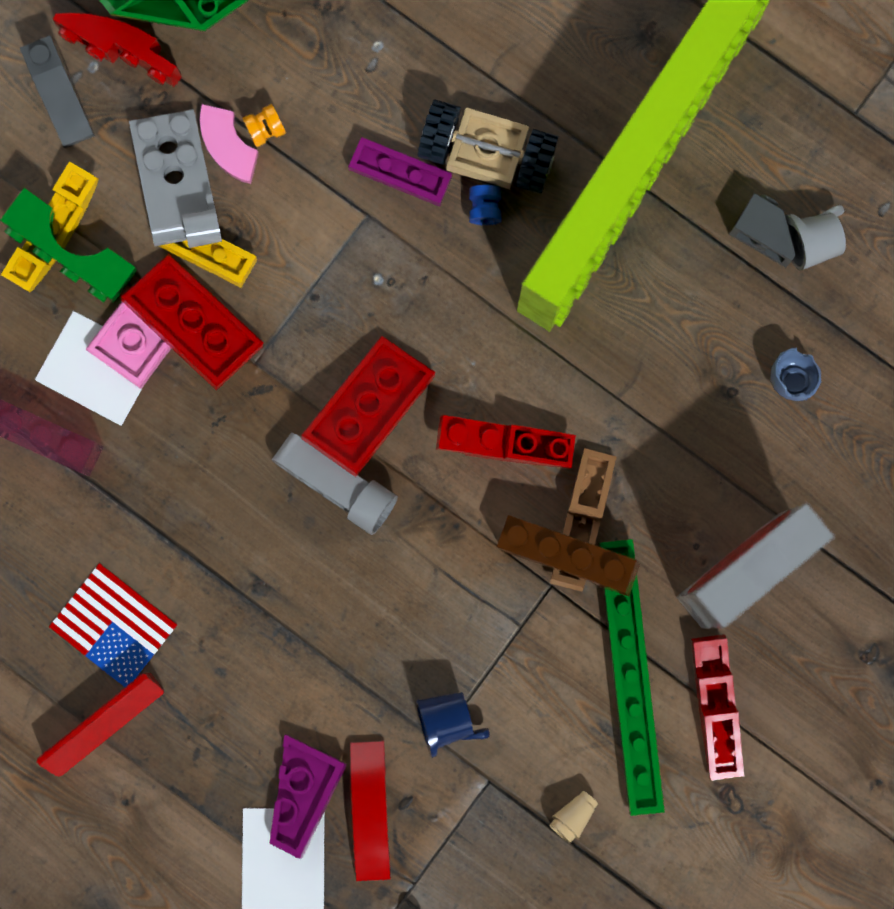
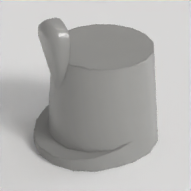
M836 205L820 215L799 218L794 214L785 215L796 254L792 260V264L796 269L802 271L840 256L845 252V233L838 216L845 212L842 205Z

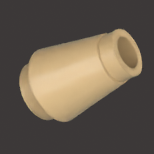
M582 791L552 816L554 820L549 826L562 839L571 843L574 838L579 839L598 803L592 796Z

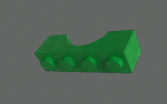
M23 188L0 219L7 227L4 233L20 244L25 239L35 246L32 253L46 263L53 259L63 266L59 272L74 283L81 279L90 286L87 292L103 303L108 298L114 303L136 274V267L109 248L88 256L75 255L63 249L57 243L53 232L55 211L51 206Z

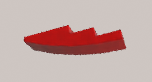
M723 634L691 638L699 713L709 779L711 781L744 776L739 712L735 705L734 682L730 671L727 637Z

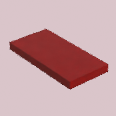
M170 254L164 257L121 296V301L216 391L263 348L264 343Z
M381 336L302 433L301 439L356 477L434 379L436 372Z

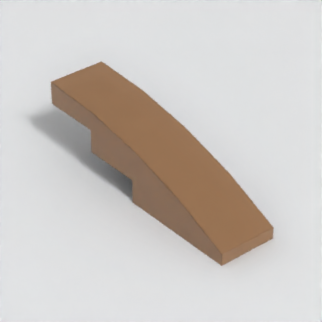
M584 448L562 534L595 545L616 456ZM554 568L550 579L551 584L581 592L586 582L584 579Z

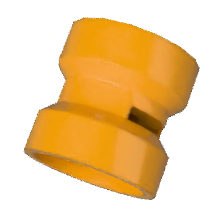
M272 104L263 107L261 113L242 117L256 148L265 144L266 140L272 136L278 138L286 134ZM262 120H265L269 130H266Z

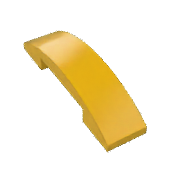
M70 161L52 190L55 191V194L48 204L55 211L53 232L57 243L63 249L81 221L99 181L97 177ZM26 241L22 249L20 247L16 248L1 276L31 293L55 261L51 259L49 263H46L32 253L35 246Z

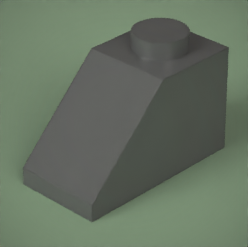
M754 193L729 235L786 268L796 254L784 211L777 207L778 203L771 197L766 195L758 196Z

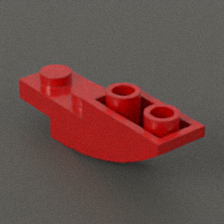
M56 13L52 18L59 29L58 34L63 39L73 45L76 41L86 47L85 51L100 62L104 58L114 64L117 58L120 57L133 68L140 65L148 71L146 74L160 85L167 82L175 87L182 77L176 65L159 55L162 48L157 38L125 22L93 14Z
M442 415L439 421L436 449L500 461L572 468L576 435L513 424L502 425Z

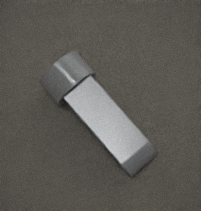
M292 432L272 458V461L280 468L349 513L347 519L370 535L375 534L383 525L397 502L398 496L375 480L368 483L358 475L356 477Z

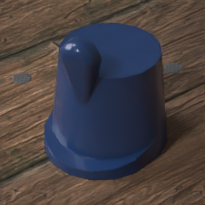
M462 692L416 700L421 727L431 758L437 756L438 748L453 742L490 737L489 728L473 731L471 717Z

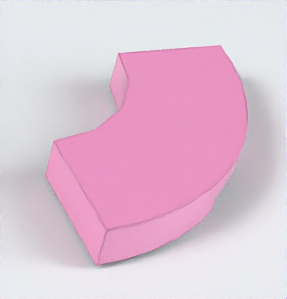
M202 104L200 129L210 155L227 174L242 182L251 184L259 154L258 150L247 146L237 136L234 128L235 114L233 111Z

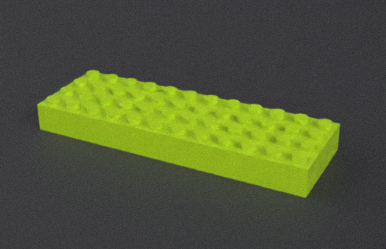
M770 0L707 1L523 282L517 312L549 332L554 325L562 326L571 311L574 300H578L589 284L593 271L596 273L605 260L610 245L616 243L624 230L628 217L632 218L637 211L645 191H649L657 180L664 166L663 164H667L674 154L676 146L682 138L681 136L685 137L699 109H703L712 95L716 84L720 83L729 69L733 58L737 57L750 32L756 28Z

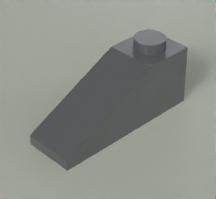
M51 35L20 47L33 82L63 147L67 148L94 137V132L61 51Z

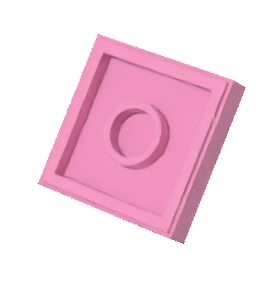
M121 302L86 350L135 386L142 389L171 350V347Z

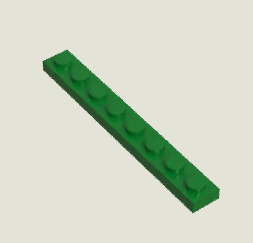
M633 539L598 543L601 548L635 559ZM636 576L629 597L603 588L630 816L665 812L639 586Z

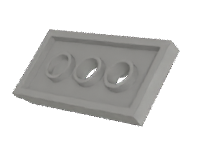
M194 109L129 121L154 247L186 240L189 248L222 242ZM170 141L177 145V149L170 154H164L159 150V147L164 142ZM172 171H178L184 177L179 183L171 184L165 180L166 175Z

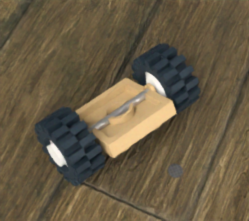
M436 99L433 100L418 148L419 158L444 165L450 151V146L454 144L447 163V171L507 189L511 187L517 165L522 163L516 187L542 194L547 175H549L553 164V155L559 136L533 129L525 152L522 149L529 126L466 107L459 130H456L460 107Z

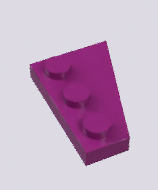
M284 734V752L282 765H280L278 778H280L277 801H275L269 844L298 859H302L347 764Z

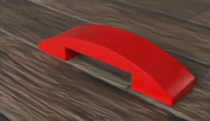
M351 742V797L356 881L390 880L385 742Z

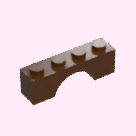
M510 515L506 519L497 544V548L505 553L566 572L628 597L640 567L639 562L635 559Z

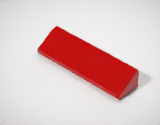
M142 673L39 756L36 762L39 766L57 777L64 775L162 696L164 689L151 673Z

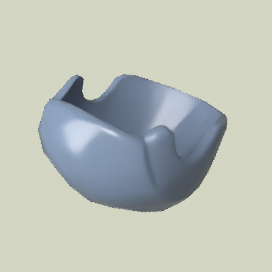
M790 348L781 352L772 365L770 382L773 389L785 399L792 401L807 400L816 393L821 384V369L811 354H803L798 352L797 348Z

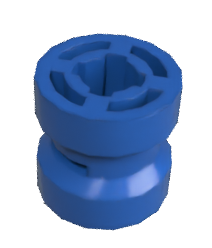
M476 185L469 188V200L472 202V208L469 210V222L471 224L495 225L501 223L502 211L498 208V202L502 199V188L495 185Z

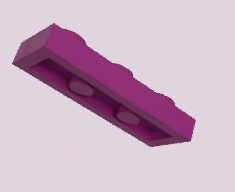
M363 137L360 138L348 166L352 172L439 207L452 179V173Z

